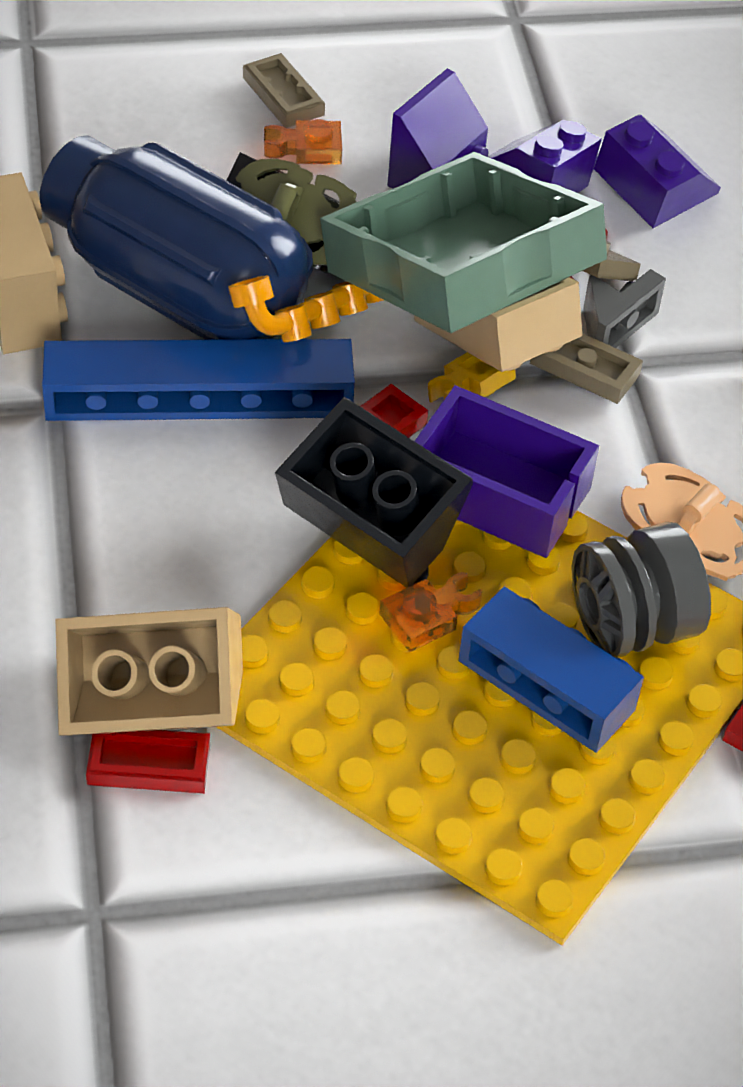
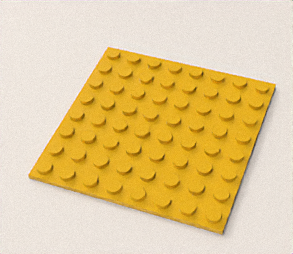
M577 510L572 519L568 518L567 527L548 557L544 558L456 520L443 550L428 566L429 576L424 582L425 591L422 603L428 613L430 631H425L422 624L414 620L412 586L409 589L330 537L241 629L243 675L235 725L217 726V728L563 946L743 703V601L709 583L711 616L707 629L703 633L670 644H662L654 640L653 645L647 650L641 652L631 651L626 656L620 657V659L631 665L636 672L644 676L636 710L601 749L595 753L459 662L463 626L505 586L520 597L533 601L542 611L565 626L578 630L591 642L579 616L572 587L571 565L574 551L581 544L591 541L603 542L607 537L620 536L627 540V537Z

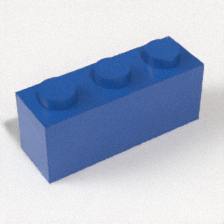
M505 586L463 626L459 662L595 753L601 749L636 710L644 679L643 675L636 672L626 661L613 657L588 641L578 630L565 626L542 611L533 601L520 597Z

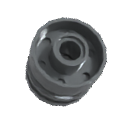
M664 522L637 529L627 537V540L624 537L611 536L607 537L603 542L591 541L581 544L574 551L571 565L572 587L583 627L591 642L613 657L620 658L626 656L631 651H645L653 645L654 640L662 644H670L698 636L707 629L711 616V593L707 573L697 547L689 534L678 523Z

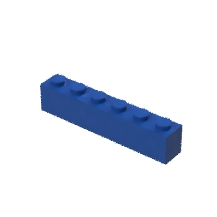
M282 339L44 341L42 389L45 421L325 418L343 397L354 402L355 378L351 339H300L285 343Z

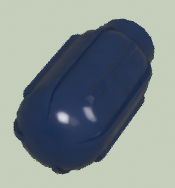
M89 135L79 136L66 143L51 160L43 176L39 191L41 210L44 216L67 229L68 238L75 252L94 269L99 278L205 340L269 339L270 337H276L268 336L258 331L250 322L245 307H233L228 286L259 276H269L274 297L266 300L265 304L271 315H275L277 310L303 302L308 279L313 272L312 250L305 239L300 236V233L284 220L280 211L272 205L158 143L152 142L141 147L114 150Z

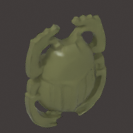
M259 159L244 167L236 177V181L241 183L242 190L277 208L283 219L300 233V236L305 239L308 245L323 241L321 217L356 203V192L340 181L326 175H317L315 185L310 184L314 177L313 173L291 161ZM276 170L288 171L287 173H277L268 175L265 178L257 180L259 176L265 174L266 172ZM326 189L335 192L339 197L338 208H333L324 197ZM323 245L318 251L312 252L313 265H327Z

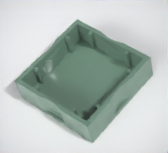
M476 152L423 173L402 186L372 195L320 218L329 273L449 333L464 328L607 259L604 203L559 185L533 179L514 167Z

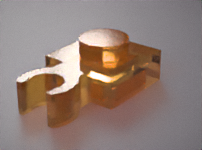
M322 119L312 121L296 120L295 129H287L279 125L265 126L264 156L267 158H281L286 155H296V164H342L341 121H326Z
M466 572L454 574L447 580L445 586L437 590L428 579H425L380 600L379 615L406 649L411 652L455 631L457 615H468L479 609L482 590L479 589L469 595L458 593L467 589L469 575Z

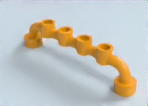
M259 276L228 286L233 307H245L250 322L258 331L268 336L281 335L284 343L311 336V328L318 329L339 323L341 321L340 316L368 309L367 303L383 301V299L345 281L332 286V289L327 292L309 296L304 299V302L277 310L275 315H271L265 304L266 300L274 297L269 276Z

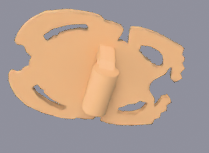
M654 463L642 468L641 475L647 478L645 488L633 489L630 486H625L621 496V508L625 518L635 530L664 522L678 523L689 534L697 547L708 575L727 581L743 574V560L735 564L737 556L734 550L736 547L743 545V533L734 519L736 518L743 523V506L740 503L730 500L727 507H725L721 503L725 500L726 496L717 486L691 470L671 463ZM639 505L643 506L645 516L650 525L646 522L643 515L641 514ZM704 556H708L713 559L721 558L725 562H714L712 560L705 558Z

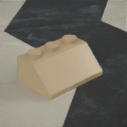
M218 607L55 619L59 736L235 725L243 675L241 615L232 609Z

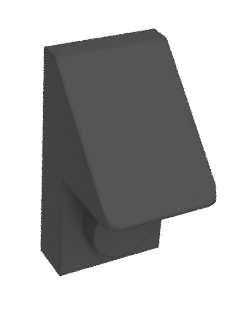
M650 269L636 281L627 282L618 291L601 279L590 275L583 308L588 336L617 348L659 313L666 278Z

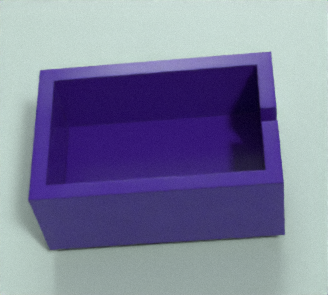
M456 385L415 439L416 443L473 478V486L457 520L544 558L548 557L567 527L568 518L572 519L590 491L600 446Z

